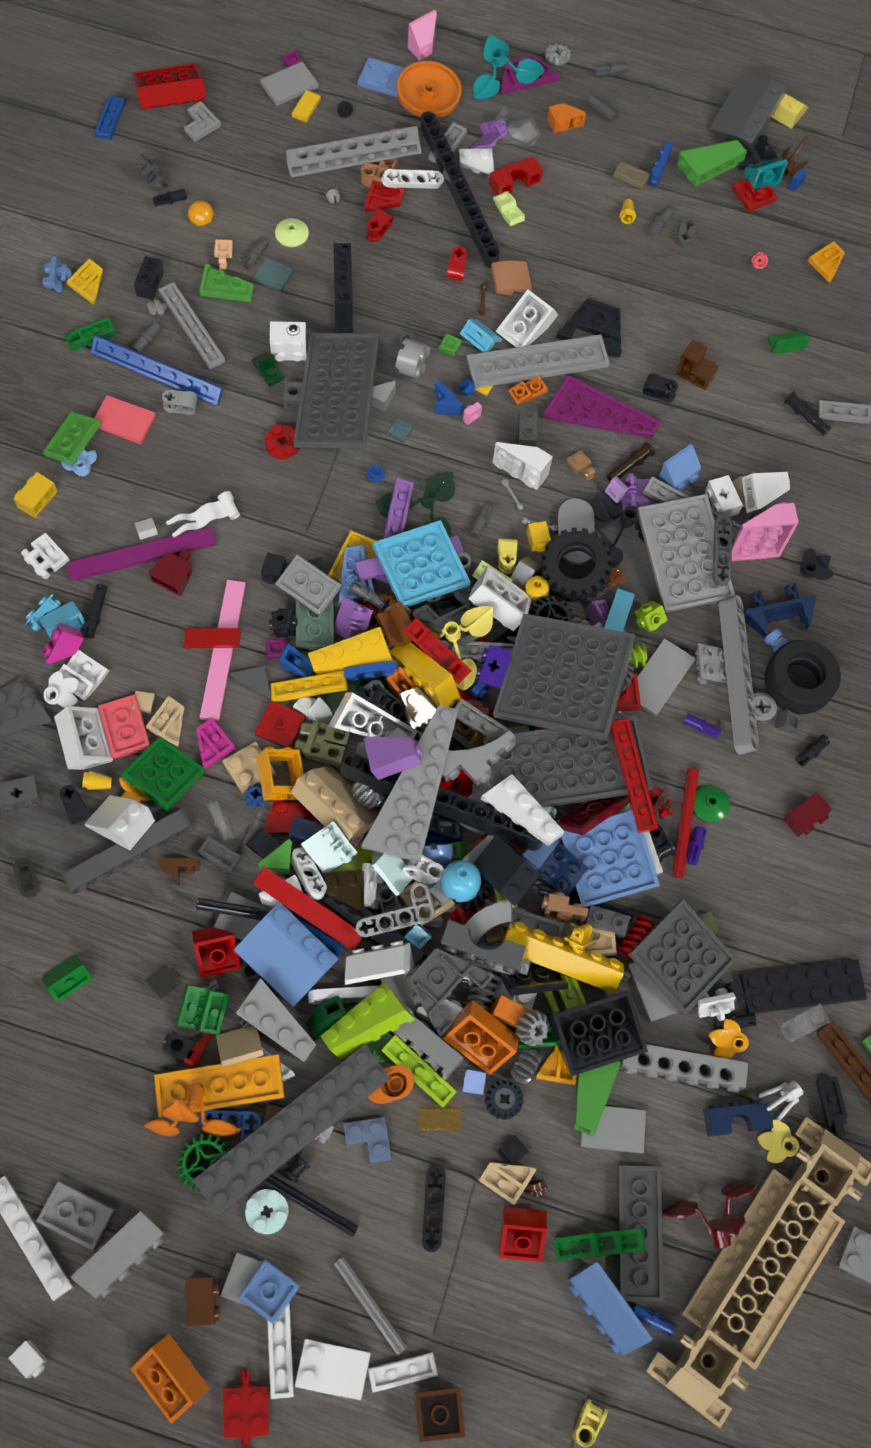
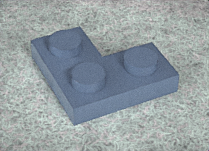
M385 1117L343 1124L346 1146L367 1143L370 1164L391 1161Z

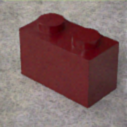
M816 792L788 813L783 820L798 837L803 833L807 836L815 829L814 825L819 822L821 825L830 818L828 814L832 809Z

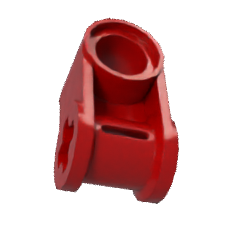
M378 208L367 222V240L378 242L391 227L394 217Z
M456 246L452 249L446 278L463 281L467 255L464 247Z

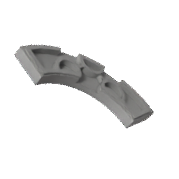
M505 901L487 906L468 920L465 926H468L471 930V938L476 946L488 930L502 923L513 922L512 903ZM456 952L457 958L471 964L472 960L463 957V953Z

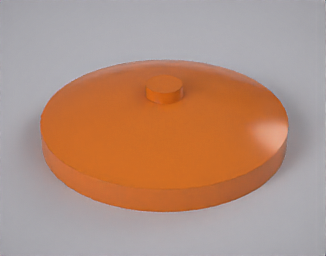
M420 61L407 66L400 73L396 87L397 97L402 106L410 113L419 117L427 111L433 112L436 118L450 114L458 106L462 91L457 75L447 66L433 61Z

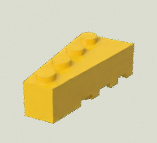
M380 627L308 653L313 670L317 675L343 671L352 666L393 661L384 633Z
M413 643L397 645L390 650L393 661L404 670L411 681L437 707L439 705L452 707L461 699L452 674Z

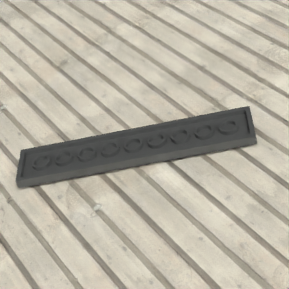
M363 1045L193 1180L217 1215L220 1216L391 1079L369 1049Z

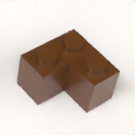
M692 339L681 356L676 375L706 391L716 376L719 366L713 361L705 359L707 347Z
M185 1278L187 1326L216 1325V1320L220 1319V1306H216V1296H220V1282H216V1278Z

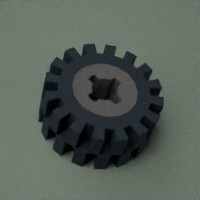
M499 1080L493 1083L486 1093L485 1103L487 1110L497 1119L506 1120L513 1118L519 1113L524 1102L521 1088L517 1087L516 1083L510 1082V1080Z

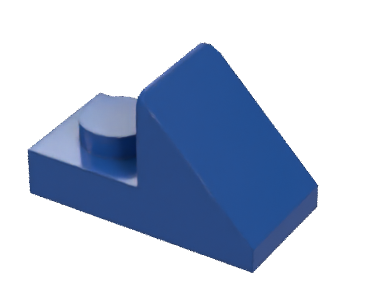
M441 381L437 382L434 390L435 398L438 400L435 404V413L460 416L463 404Z
M289 643L286 644L278 659L282 671H292L300 678L311 676L314 670L310 659Z

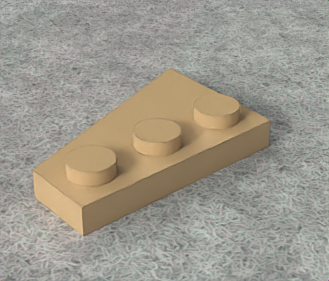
M560 922L565 924L561 938L564 940L565 937L572 934L575 928H580L581 926L574 923ZM593 928L590 939L594 940V942L583 949L599 952L602 956L617 955L615 933Z

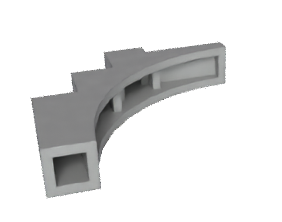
M399 727L387 736L411 738ZM509 730L498 739L484 746L469 750H448L442 778L446 782L450 779L454 780L459 776L462 769L477 786L480 783H486L492 773L489 765L497 763L502 753L510 751L515 746V735Z

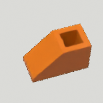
M565 103L549 107L547 120L554 133L584 126L585 111Z

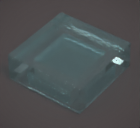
M397 419L388 431V435L404 443L413 431V427Z

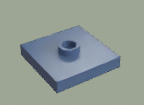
M264 1260L238 1298L274 1325L301 1286L267 1260Z

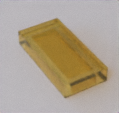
M419 1109V1131H461V1109Z

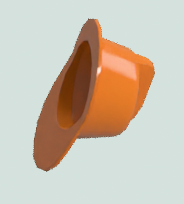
M402 1065L384 1068L391 1079L368 1098L374 1103L385 1104L408 1096L414 1086L412 1072Z

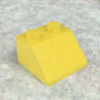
M785 93L772 118L792 129L809 106Z

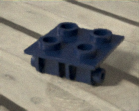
M560 842L540 868L544 872L541 877L557 892L565 894L566 897L571 892H576L577 883L588 869L585 864Z

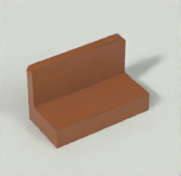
M402 602L394 603L390 612L377 614L376 618L390 646L411 642V639L403 632L409 626L411 620Z

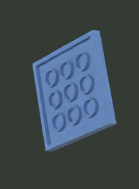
M632 811L609 817L585 835L564 831V834L561 836L564 847L588 867L576 885L581 905L584 908L660 887L644 833L637 832Z

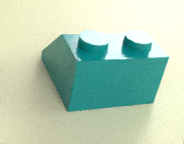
M774 158L755 165H749L745 168L742 179H748L755 190L768 185L770 187L780 185L788 161L787 159Z

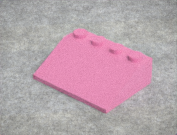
M787 502L778 503L744 523L732 546V561L780 557L799 523L795 504Z

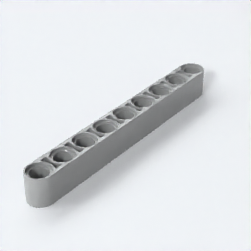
M735 595L719 601V613L734 748L739 755L757 751L759 749V738L743 602L739 595Z

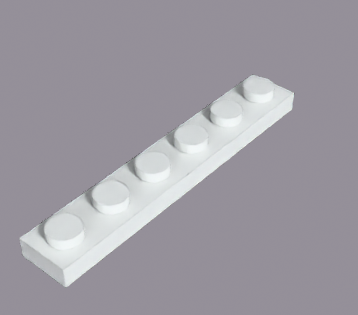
M3 1176L0 1178V1214L52 1301H55L71 1290L73 1286L8 1178Z

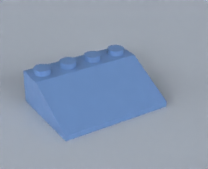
M280 902L234 949L292 1008L338 960Z
M598 1262L588 1263L568 1279L570 1285H568L569 1289L575 1297L579 1295L584 1302L581 1304L583 1309L589 1316L591 1314L597 1321L595 1326L602 1335L606 1333L611 1340L608 1344L615 1354L619 1352L620 1355H626L653 1340Z

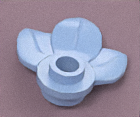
M84 449L73 465L62 461L61 464L67 471H74L78 476H86L90 472L91 464L96 461L97 454L95 450L86 453Z

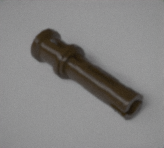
M644 442L641 448L631 452L630 457L606 475L608 481L611 482L614 477L620 479L635 466L642 465L645 459L655 454L653 447L649 443Z

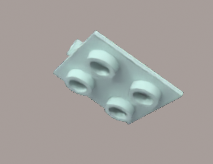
M334 821L301 843L323 873L331 872L344 862H350L352 860L351 857L358 853Z

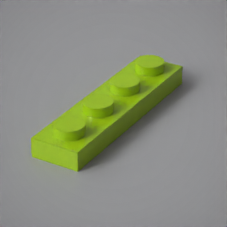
M396 1035L381 1049V1052L395 1065L407 1067L414 1076V1082L442 1108L457 1092Z

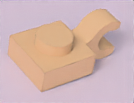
M215 239L214 254L215 258H219L220 270H227V258H232L233 240Z

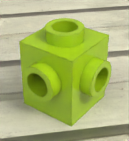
M654 601L643 604L634 612L637 618V625L650 632L658 629L660 625L668 621L663 606Z

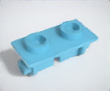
M53 594L49 598L45 596L38 603L41 607L37 611L32 610L25 617L28 619L25 625L31 623L30 627L35 632L43 627L39 618L44 616L45 613L48 614L56 610L61 605L57 599L54 601L51 599Z

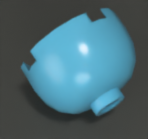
M454 861L448 864L442 873L441 889L445 896L451 897L457 902L469 901L477 895L480 889V872L469 861Z

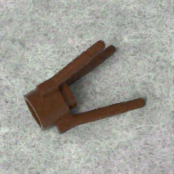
M808 136L804 137L791 157L787 159L788 163L783 174L784 176H789V174L793 176L796 171L808 164V161H805L795 168V161L793 160L808 139ZM790 147L787 148L782 159L787 158Z

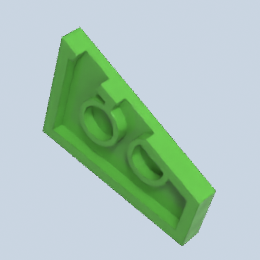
M205 263L199 291L200 296L251 303L254 284L236 276L231 277L225 274L224 271L220 269L217 271L211 268V265Z

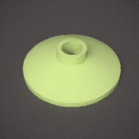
M289 218L281 221L276 226L275 236L280 244L287 247H297L306 242L309 230L303 221Z

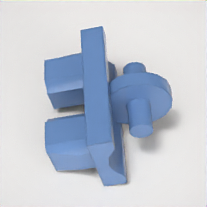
M52 256L51 262L46 263L44 266L45 272L50 276L43 278V285L47 289L54 288L59 293L63 290V282L71 277L72 271L67 268L66 264L60 263L57 256Z

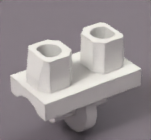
M721 988L716 991L714 997H710L708 993H705L698 1000L699 1017L717 1016L719 1021L725 1020V1014L735 1010L734 1000L736 997L734 992L729 993L726 988Z

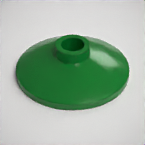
M706 785L696 790L693 812L699 819L714 823L722 820L728 814L730 802L727 794L722 789L713 785ZM709 799H713L715 804H711Z

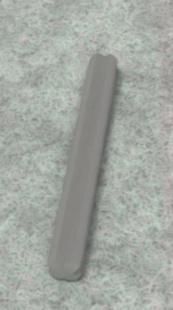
M340 1257L335 1261V1267L396 1354H400L406 1349V1345L344 1257Z

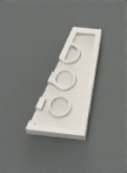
M513 774L481 796V800L486 803L489 802L497 811L509 816L512 819L511 821L517 825H522L527 829V832L547 846L564 834L563 829Z

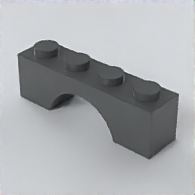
M451 920L448 921L441 940L442 946L445 947L444 950L449 953H463V957L475 961L476 958L483 960L484 965L493 968L495 965L503 967L502 971L513 975L514 972H521L528 952L526 946L506 940L496 949H481L473 943L471 930L468 926Z

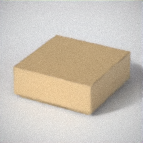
M135 691L140 711L152 714L155 694Z

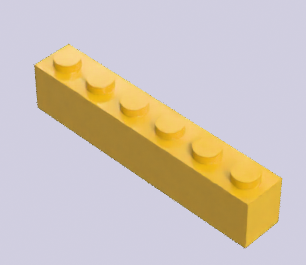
M509 922L501 941V945L506 940L524 945L528 949L525 959L611 993H615L624 975V964L619 960L609 959L596 951L591 952L583 948H574L562 938L547 935L540 929L534 930L522 922Z

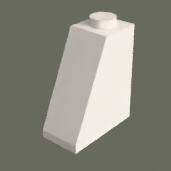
M788 472L752 473L742 477L747 513L763 508L790 490Z

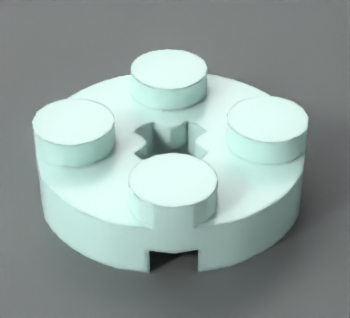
M270 1189L260 1190L252 1195L247 1202L245 1210L249 1226L256 1232L265 1235L276 1233L282 1229L289 1214L285 1198L277 1191ZM266 1205L268 1208H273L270 1218L261 1215V1212L264 1210L263 1207Z

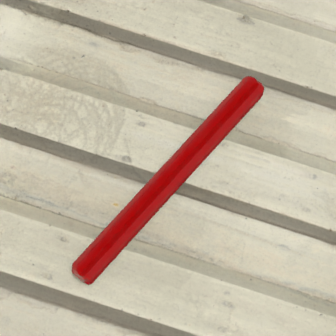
M695 768L687 770L672 876L678 879L684 877L699 776V770Z

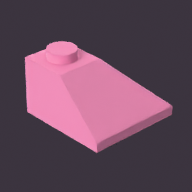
M436 10L409 23L408 49L418 60L432 54L436 32Z

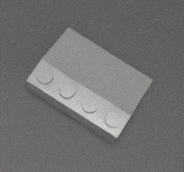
M140 1211L79 1268L71 1278L94 1298H100L101 1296L105 1298L113 1291V1284L118 1280L122 1282L131 1273L129 1269L134 1264L140 1265L148 1257L146 1253L151 1248L155 1250L164 1242L163 1237L166 1234L149 1214Z

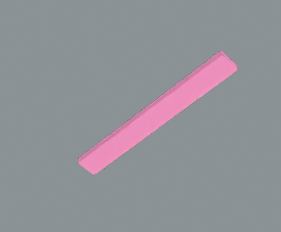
M227 580L218 628H238L246 582ZM213 648L200 713L201 720L212 718L216 722L220 721L234 648Z

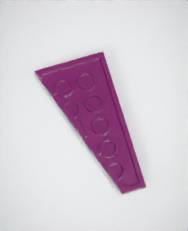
M569 375L543 414V418L647 438H653L661 424V421Z

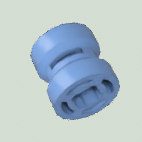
M779 629L774 630L764 639L767 645L772 646L774 653L781 646L790 642L787 638L782 637V632Z

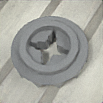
M554 43V45H549L546 49L545 57L554 65H563L570 60L571 50H568V47L563 46L562 43L560 45Z
M766 693L753 694L756 720L764 722L774 717L777 711L775 700ZM760 702H761V704H762V707H766V708L763 710V713L761 712V710H760L759 708H757V707L759 706Z

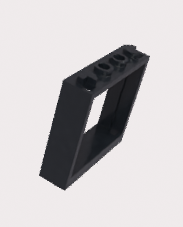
M333 243L335 333H353L351 243Z

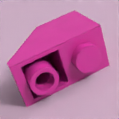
M59 622L57 628H54L51 633L49 643L43 648L42 653L46 663L51 664L75 655L84 639L81 630Z

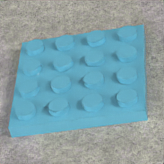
M441 520L373 542L372 544L398 602H402L404 608L470 586L471 582Z

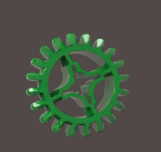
M200 1134V1141H197L196 1137L193 1136V1145H190L187 1141L184 1143L188 1147L187 1151L180 1148L179 1152L184 1154V1157H176L178 1162H182V1165L176 1166V1170H183V1172L178 1174V1178L186 1177L182 1182L184 1186L191 1182L189 1190L193 1191L197 1186L191 1174L206 1170L203 1166L200 1167V1163H202L201 1154L207 1161L211 1160L210 1164H208L210 1167L231 1150H223L227 1143L223 1142L219 1145L221 1140L219 1136L216 1137L214 1142L212 1141V1134L208 1135L207 1140H205L204 1134ZM202 1146L214 1147L219 1150V1153L210 1156L205 1155ZM196 1150L197 1161L188 1168V1160ZM197 1187V1193L201 1194V1191Z

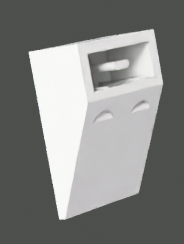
M497 442L492 463L499 469H504L510 473L512 477L520 479L528 487H533L537 490L549 475L553 456L538 447Z

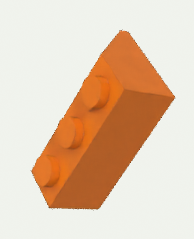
M474 1000L458 1013L453 1024L443 1036L446 1042L488 1075H491L517 1052L519 1037Z
M170 1334L155 1344L131 1368V1371L170 1424L210 1390L204 1378L201 1377Z

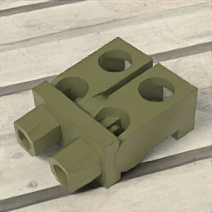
M314 720L312 724L302 723L300 735L307 736L308 739L307 742L297 739L295 750H300V753L304 754L305 759L323 762L340 769L342 758L348 750L352 733L328 727L329 724L319 723Z

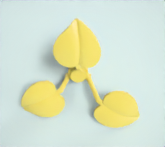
M481 606L466 611L461 617L462 626L456 622H448L444 629H442V633L425 623L423 624L439 639L446 635V638L453 642L456 655L461 660L457 640L461 637L460 631L467 632L469 630L470 634L475 637L488 634L493 625V607ZM472 659L461 660L472 670L460 684L455 682L456 687L461 690L468 689L476 679L477 667Z

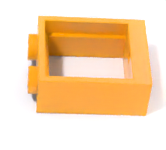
M274 747L264 748L256 756L263 800H298L291 793V790L297 779L304 775L300 750L290 747L274 749ZM270 761H287L291 786H274Z

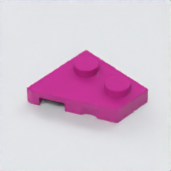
M212 718L196 728L204 769L207 770L235 749L233 743Z

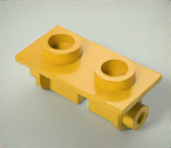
M585 923L580 928H575L572 934L565 937L564 940L568 941L569 945L574 948H584L594 942V940L590 939L593 928L590 924Z

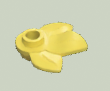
M772 1120L774 1127L771 1129L772 1132L763 1133L757 1139L759 1144L769 1151L767 1161L781 1163L786 1157L795 1156L800 1146L798 1140L791 1136L790 1128L785 1123ZM786 1142H789L792 1147L790 1150H787L785 1148Z

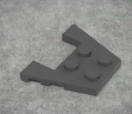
M467 586L456 590L454 593V597L463 605L462 607L439 617L426 604L414 610L412 616L442 633V629H444L448 622H456L462 626L461 617L463 614L478 606H475L469 600L471 589ZM469 630L467 632L460 631L461 637L457 640V643L464 646L480 637L472 636Z
M435 948L411 974L408 981L437 1034L442 1036L453 1022L438 1009V1006L465 976L480 989H483L495 975Z

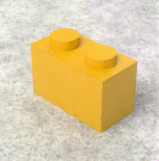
M36 472L27 480L26 485L17 491L14 501L17 508L36 518L58 491L54 482Z

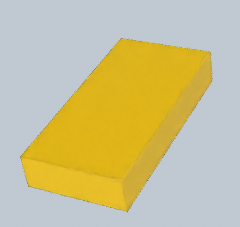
M306 90L294 108L292 117L307 123L321 101V96Z

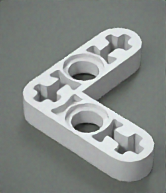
M304 847L294 849L291 855V865L306 893L312 899H322L327 886L316 867L317 864ZM303 871H310L313 876H306Z

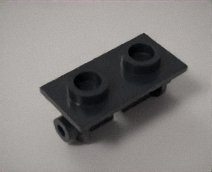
M761 135L758 138V145L754 146L761 161L778 158L771 143H768V137Z

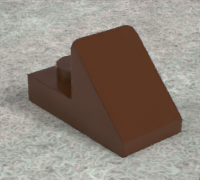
M158 858L161 869L178 886H180V871H183L185 874H194L195 871H200L201 863L199 858Z

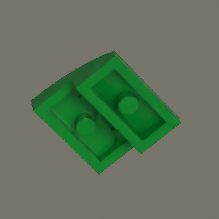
M186 984L176 1025L219 1035L229 994Z

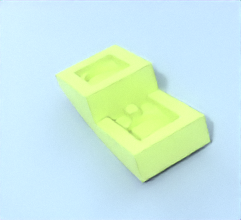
M508 191L493 197L498 210L510 226L525 220V215L516 206L515 198Z

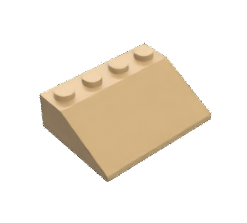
M331 765L308 771L297 779L291 790V793L325 827L334 821L350 843L368 832L379 814L375 809L368 810L366 807H362L361 804L353 799L350 793L352 786Z

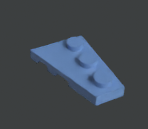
M363 545L346 547L344 549L340 582L342 588L339 590L338 604L342 603L343 597L352 601L362 600L360 596L349 591L350 585L354 580L366 588L373 589L374 592L372 580L360 582L354 567V563L366 560Z

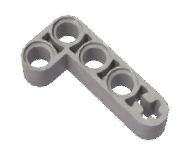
M421 882L411 888L412 906L359 920L356 925L357 933L362 937H369L431 920L434 917L435 908L428 885ZM421 886L425 889L426 894L423 898L416 896V887ZM426 906L430 909L431 914L429 917L421 916V907ZM405 911L411 915V920L407 923L403 922L400 918L401 913ZM382 917H388L391 920L390 927L385 928L381 925ZM373 919H376L375 927L368 929V932L365 929L362 930L361 926L364 925V922L370 925L375 923Z

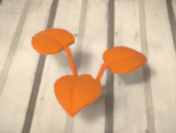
M189 1085L187 1087L183 1103L177 1098L172 1104L162 1110V1115L173 1120V1122L152 1120L144 1124V1128L156 1134L169 1137L176 1136L180 1131L179 1128L175 1127L178 1121L197 1122L199 1116L193 1111H197L200 1108L202 1124H204L202 1130L213 1136L228 1137L239 1133L242 1129L223 1120H206L205 1102L202 1101L204 1088L198 1085Z

